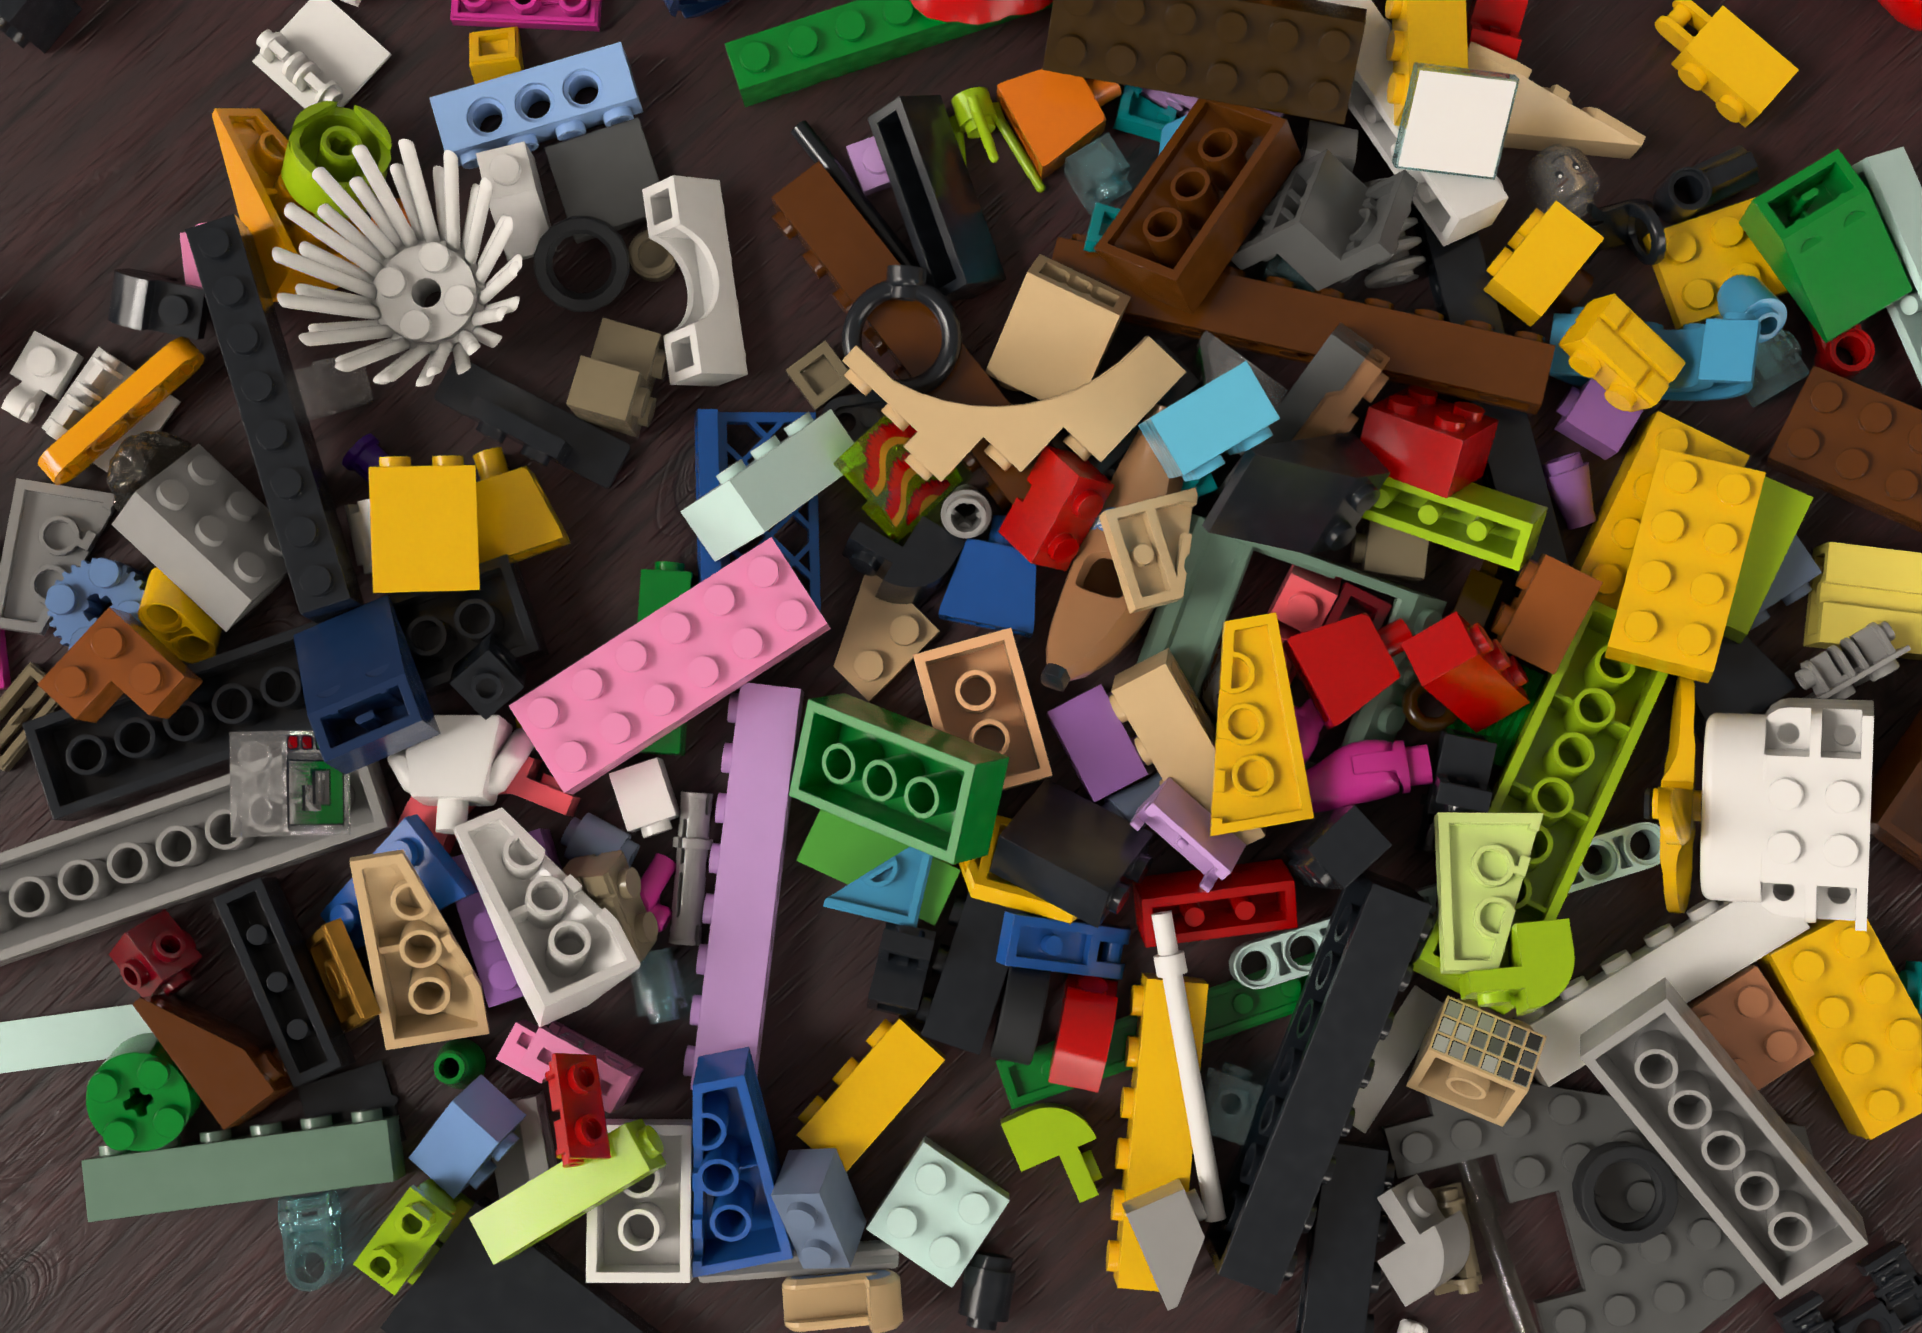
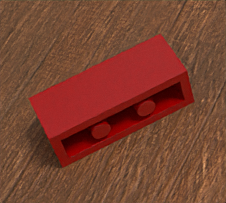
M1457 611L1401 643L1422 687L1476 733L1530 703L1522 685L1529 681L1517 659L1513 655L1508 657L1496 639L1491 641L1479 622L1471 625Z
M1282 859L1237 864L1225 879L1221 880L1218 878L1208 893L1199 886L1204 877L1200 870L1145 876L1140 884L1133 881L1136 923L1146 948L1157 946L1151 914L1162 911H1172L1177 944L1298 928L1295 882Z

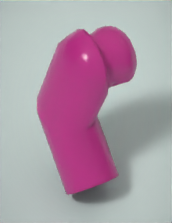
M659 853L655 855L640 879V896L646 912L654 914L658 924V932H662L669 924L672 912L669 907L660 904L661 893L676 870V863Z

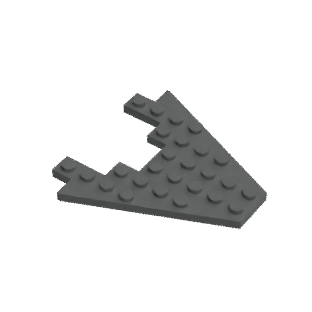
M1531 1083L1529 1091L1503 1127L1425 1095L1430 1114L1381 1127L1387 1150L1389 1151V1158L1395 1162L1394 1176L1397 1179L1493 1154L1507 1202L1512 1203L1556 1192L1581 1288L1532 1300L1541 1333H1700L1764 1282L1672 1169L1671 1171L1678 1185L1679 1202L1673 1220L1660 1235L1644 1243L1622 1244L1596 1233L1581 1219L1573 1202L1572 1181L1578 1164L1590 1150L1607 1142L1627 1141L1652 1150L1662 1158L1611 1095L1556 1086L1547 1087L1542 1084ZM1785 1122L1813 1156L1805 1126ZM1630 1161L1616 1162L1606 1167L1599 1175L1595 1186L1596 1202L1601 1212L1609 1219L1619 1223L1634 1222L1644 1217L1651 1209L1655 1198L1654 1183L1649 1173L1640 1165Z

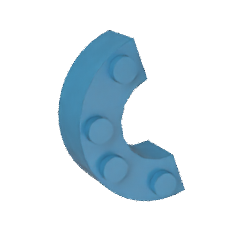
M1584 307L1572 308L1571 314L1554 313L1550 344L1556 345L1549 375L1581 387L1591 378L1580 375L1570 366V356L1559 347L1558 343L1568 329L1576 323L1575 320ZM1727 312L1723 314V319L1706 318V324L1689 323L1683 325V329L1664 330V326L1661 324L1645 322L1686 363L1674 381L1669 383L1670 387L1660 400H1720L1738 397L1752 390L1761 323L1759 320H1755L1754 315L1743 312Z

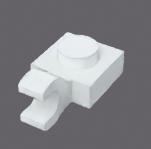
M34 331L10 372L12 376L22 382L9 392L1 408L30 424L36 416L46 394L57 400L61 399L84 357Z

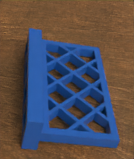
M697 409L694 417L696 500L720 484L716 475L728 468L727 454L735 462L742 459L747 466V462L753 457L750 453L752 450L770 439L783 425L791 424L807 412H718V409ZM809 412L812 418L816 419V412ZM727 425H748L761 440L742 458L727 443ZM759 425H774V427L766 433ZM817 494L807 501V520L798 512L802 507L800 506L782 519L770 532L766 531L761 534L764 538L756 546L770 537L773 538L791 568L794 566L808 580L809 596L820 611ZM791 517L807 531L808 544L795 557L774 537ZM697 537L698 584L730 564V554L735 559L741 557L742 554L736 549L715 562ZM807 552L808 569L799 562Z

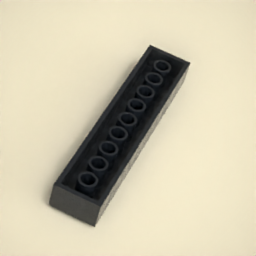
M505 554L479 564L480 590L399 592L389 595L427 698L453 689L449 684L453 666L491 633L521 664L549 655L518 562L509 555ZM311 622L187 665L203 682L169 719L149 716L131 698L123 693L97 723L76 720L64 709L22 723L53 820L76 821L287 747V735H298L299 742H301L302 735H312L315 737L307 715L293 635L320 623Z

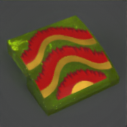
M884 415L848 448L833 465L868 500L862 509L897 544L918 524L922 516L925 517L963 480L955 467L942 482L934 475L928 481H925L904 461L911 454L904 448V445L917 431L911 425L902 431Z

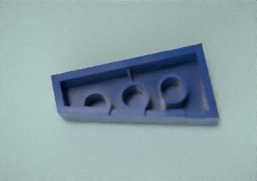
M744 1047L699 1056L693 1081L694 1158L692 1187L694 1191V1214L692 1222V1278L793 1259L794 1247L771 1196L781 1171V1165L750 1048Z

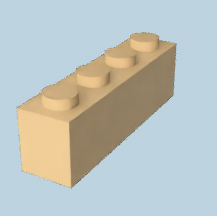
M1167 648L1115 675L1111 690L1112 695L1109 696V700L1118 719L1122 723L1129 721L1138 736L1134 739L1137 751L1146 765H1155L1162 777L1159 784L1161 785L1170 777L1211 813L1216 729L1170 649ZM1266 827L1233 832V834L1248 845L1265 837Z

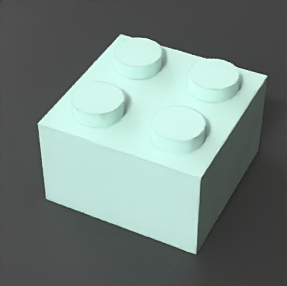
M925 1136L869 1219L866 1230L952 1288L1009 1203V1193Z

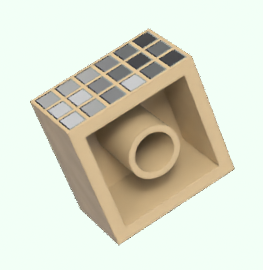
M1447 996L1424 1035L1406 1087L1503 1127L1529 1091L1547 1036L1535 1032L1530 1025L1523 1021L1503 1019L1486 1012L1483 1007H1478V1003L1469 999L1461 1000V998L1455 999Z

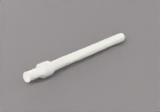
M1162 911L1151 914L1158 954L1153 956L1156 975L1158 978L1163 979L1203 1208L1208 1217L1205 1220L1206 1222H1217L1224 1220L1226 1214L1183 974L1188 972L1184 951L1178 950L1172 911Z

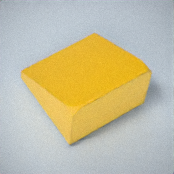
M518 27L469 33V66L475 84L524 70Z

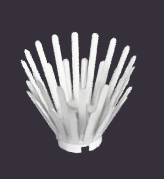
M408 139L399 140L398 145L404 166L399 163L390 166V172L409 223L368 148L365 145H356L352 148V153L376 196L360 176L353 177L349 185L375 223L324 167L314 169L312 178L361 232L327 203L320 205L317 213L321 219L338 233L292 202L288 203L284 208V214L287 218L354 264L307 241H302L299 245L301 255L281 247H274L272 257L279 264L360 295L298 283L295 287L297 294L278 293L277 300L284 308L372 319L313 323L308 326L309 332L298 336L300 341L307 346L388 338L338 356L335 359L336 364L334 367L340 371L351 372L409 349L377 374L373 382L383 385L394 382L427 354H430L416 381L417 387L427 386L432 383L436 374L442 372L449 353L452 351L457 374H462L471 368L469 356L481 347L480 343L494 348L502 339L501 335L483 328L482 325L501 321L505 314L516 311L520 301V297L515 296L487 305L495 295L517 276L518 271L522 268L521 254L515 255L485 283L514 230L513 220L510 215L503 214L500 217L477 262L493 192V185L487 177L484 176L481 179L480 185L474 183L471 187L462 242L460 244L458 157L454 152L450 150L444 151V168L441 166L433 167L437 230L414 143ZM441 292V297L434 306L424 307V302L431 293Z

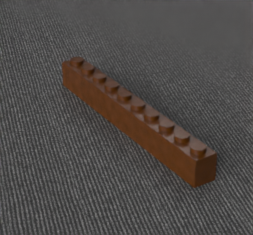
M1072 234L1071 239L1057 237L1052 260L1131 297L1121 318V323L1310 364L1341 322L1372 344L1373 348L1379 349L1390 357V360L1382 370V373L1389 377L1387 382L1408 387L1416 385L1432 389L1440 394L1537 415L1542 405L1556 345L1544 343L1545 337L1527 331H1517L1514 336L1494 332L1495 327L1493 325L1476 320H1466L1464 325L1444 321V315L1426 309H1416L1414 314L1394 310V304L1376 298H1367L1364 303L1344 299V293L1331 288H1323L1319 291L1315 289V292L1296 289L1294 282L1280 277L1270 276L1266 277L1265 282L1246 278V272L1230 266H1226L1192 315L1152 299L1096 252L1083 250L1087 235Z

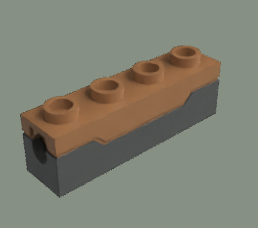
M1340 322L1276 409L1280 419L1269 425L1273 436L1256 446L1349 433L1359 417L1352 413V410L1362 397L1371 403L1389 379V377L1382 373V370L1390 360V357L1379 349L1373 348L1372 344ZM1243 456L1240 458L1235 467L1232 469L1227 478L1216 491V493L1219 496L1222 493L1223 489L1225 488L1226 484L1228 483L1229 479L1231 478L1232 474L1234 473Z

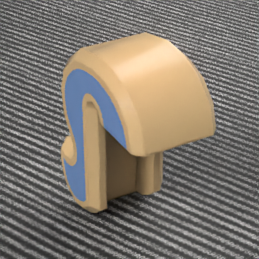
M889 1269L787 1277L782 1283L784 1323L788 1329L795 1332L869 1325L872 1333H882L896 1329L903 1322L900 1276Z

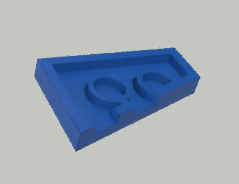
M418 814L405 817L373 853L404 850L439 911L479 892ZM351 878L319 915L326 923L341 917L353 947L357 951L365 948L366 945L353 878Z

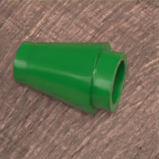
M464 1038L454 1039L443 1045L434 1063L436 1078L454 1089H465L480 1074L484 1075L486 1069V1058L480 1046ZM451 1058L455 1059L459 1064V1072L456 1074H452L448 1066L452 1062Z

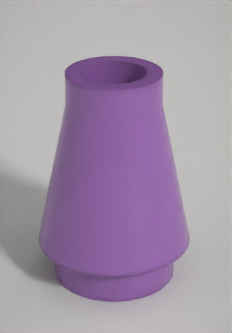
M1580 452L1560 456L1541 464L1549 495L1564 518L1567 529L1571 530L1595 522L1597 518L1593 507L1589 462H1583Z

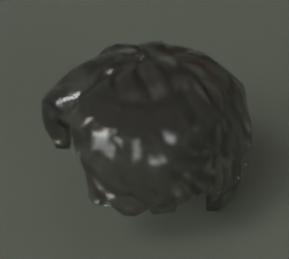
M159 430L145 431L124 439L115 455L109 460L106 479L109 489L114 494L113 505L115 509L121 512L136 490L191 450L192 444L181 437L174 436L172 433Z

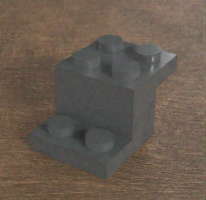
M1326 149L1293 168L1231 261L1238 268L1244 270L1260 261L1267 262L1279 254L1317 291L1336 282L1343 283L1363 269L1374 264L1381 265L1387 262L1395 254L1404 221L1411 212L1412 207L1410 204L1418 182L1406 170H1403L1367 188Z

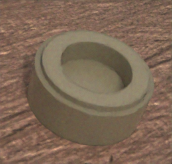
M648 230L639 233L630 243L628 250L629 262L635 273L642 279L650 282H659L669 278L676 271L678 263L663 246L649 238Z

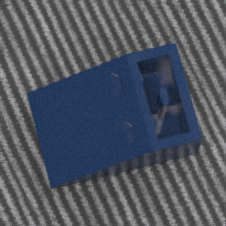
M385 595L293 635L307 715L326 764L346 775L441 734L389 595Z

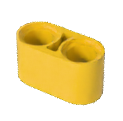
M157 567L152 569L139 606L138 619L162 644L182 661L193 664L215 656L223 629Z

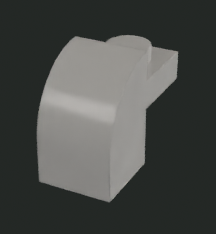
M1417 1174L1377 1197L1405 1242L1404 1245L1377 1261L1405 1307L1456 1276L1465 1266L1470 1251L1469 1230L1461 1211L1459 1210L1445 1219L1437 1206L1434 1195L1424 1186Z

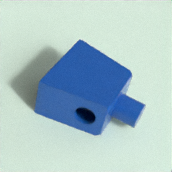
M993 515L988 542L967 538L940 605L939 619L995 631L1012 628L1013 634L1032 638L1035 620L1036 564H1031L998 532L1006 516Z

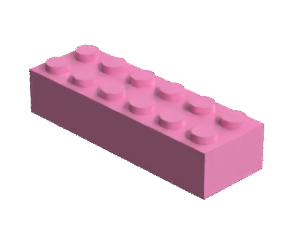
M770 537L513 702L509 707L562 791L567 794H575L831 628L773 538Z

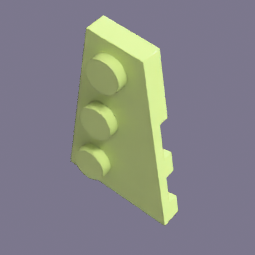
M1438 812L1434 816L1441 974H1465L1468 971L1500 967L1516 911L1515 905L1523 878L1527 873L1531 859L1530 853L1544 813Z

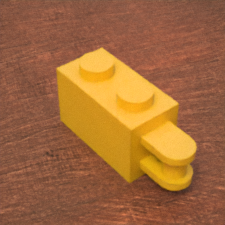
M1674 0L1672 3L1673 10L1667 16H1660L1655 22L1656 30L1681 52L1671 65L1678 70L1680 79L1688 87L1697 91L1702 90L1716 102V108L1723 117L1731 122H1739L1746 128L1761 114L1799 69L1725 6L1722 5L1714 16L1711 17L1692 0ZM1687 23L1699 32L1695 37L1683 28Z

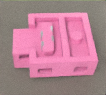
M525 1019L516 1022L496 1057L497 1060L539 1083L546 1082L545 1073L549 1071L548 1063L552 1061V1054L596 1055L604 1111L609 1114L625 1105L644 1070L640 1066L557 1021L552 1022L549 1028L546 1026L538 1027Z

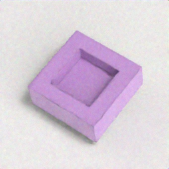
M874 136L846 146L852 167L865 196L892 187Z

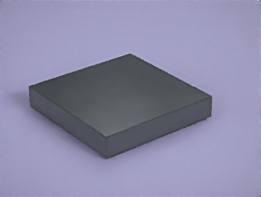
M638 117L545 147L567 218L571 216H592L608 222L616 231L647 221L642 189L660 182ZM588 234L573 235L577 244L596 238Z

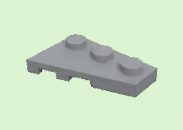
M16 478L0 563V629L45 636L50 627L49 623L53 620V617L47 615L49 610L45 605L48 589L56 585V580L62 581L64 579L62 575L64 571L71 573L72 565L81 567V561H87L122 499L119 494Z

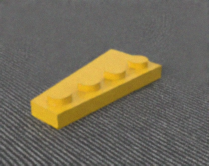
M1275 612L1225 621L1222 634L1209 837L1313 819L1314 813L1277 614Z

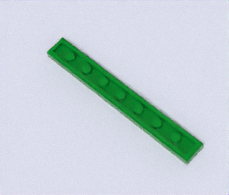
M1315 952L1292 960L1298 965H1306L1313 960ZM1267 968L1244 976L1249 980H1258L1264 976ZM1308 975L1263 989L1245 987L1235 979L1209 987L1203 1044L1293 1014ZM1127 1015L1115 1019L1102 1079L1133 1068L1125 1066L1127 1037L1136 1036L1138 1016ZM1055 1040L1036 1046L1030 1065L1001 1059L995 1060L1011 1109L1074 1089L1073 1087L1048 1082Z

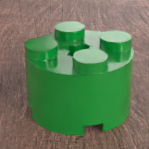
M153 1033L136 1035L121 1043L88 1081L86 1093L87 1112L93 1126L103 1137L105 1144L117 1151H150L167 1145L182 1132L197 1111L202 1100Z

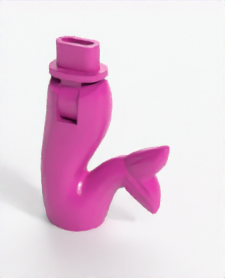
M1308 699L1301 707L1294 705L1304 765L1315 750L1319 732L1324 726L1311 699ZM1377 739L1353 742L1337 749L1318 764L1306 770L1313 813L1387 798L1399 793L1400 786L1402 793H1410L1411 786L1433 783L1427 744L1405 747L1403 740L1395 741L1393 745L1390 741Z

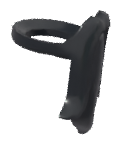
M1636 198L1604 207H1596L1595 204L1590 202L1586 210L1592 219L1585 221V223L1603 236L1604 239L1586 262L1590 264L1595 255L1601 250L1626 244L1643 264L1655 265L1660 263L1666 251V238L1659 216L1652 208L1653 203L1648 199ZM1647 231H1649L1651 238L1649 254H1646L1640 246Z

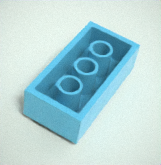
M1245 361L1153 415L1138 426L1168 478L1182 476L1186 482L1198 480L1225 464L1220 455L1227 450L1229 455L1245 452L1273 436L1269 425L1279 420L1280 417L1248 362Z

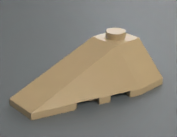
M1472 41L1468 46L1469 76L1516 82L1501 147L1630 159L1643 145L1646 136L1598 108L1584 107L1579 109L1575 107L1569 98L1570 92L1557 84L1552 85L1551 88L1541 87L1528 79L1532 69L1516 60Z
M404 850L350 857L349 862L376 1001L382 1012L379 1014L386 1050L490 1034L482 983Z

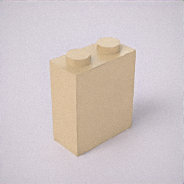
M1039 254L1027 271L985 373L995 378L1002 387L1011 391H1022L1039 400L1048 399L1076 389L1095 378L1131 297Z

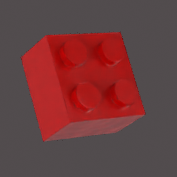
M1411 385L1370 406L1360 440L1391 472L1388 477L1438 496L1449 498L1483 476L1499 420L1484 415L1485 410L1482 407L1469 402H1456L1453 404L1438 399L1436 391L1416 385Z

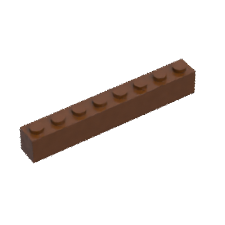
M819 161L771 197L777 212L771 216L772 220L789 241L796 236L807 250L802 255V258L816 277L821 279L827 275L838 289L832 293V296L846 315L852 304L864 291L886 280L888 265H900ZM893 299L886 301L876 307L865 322L868 329L862 333L880 357L887 352L898 366L893 371L896 379H909L924 373L938 357L942 343L939 322L933 312L918 301ZM963 343L958 361L951 374L940 386L927 393V395L943 400L969 405H1011ZM983 437L961 462L971 473L977 469L980 470L990 483L985 488L987 495L1003 513L1008 508L1011 509L1017 497L1025 499L1032 486L1027 481V478L1043 449L1022 472L1014 465L1007 471H1004L984 452L990 443Z

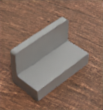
M544 1092L509 1099L527 1116L513 1132L520 1138L514 1147L499 1162L492 1158L493 1163L497 1166L495 1176L500 1199L557 1165Z

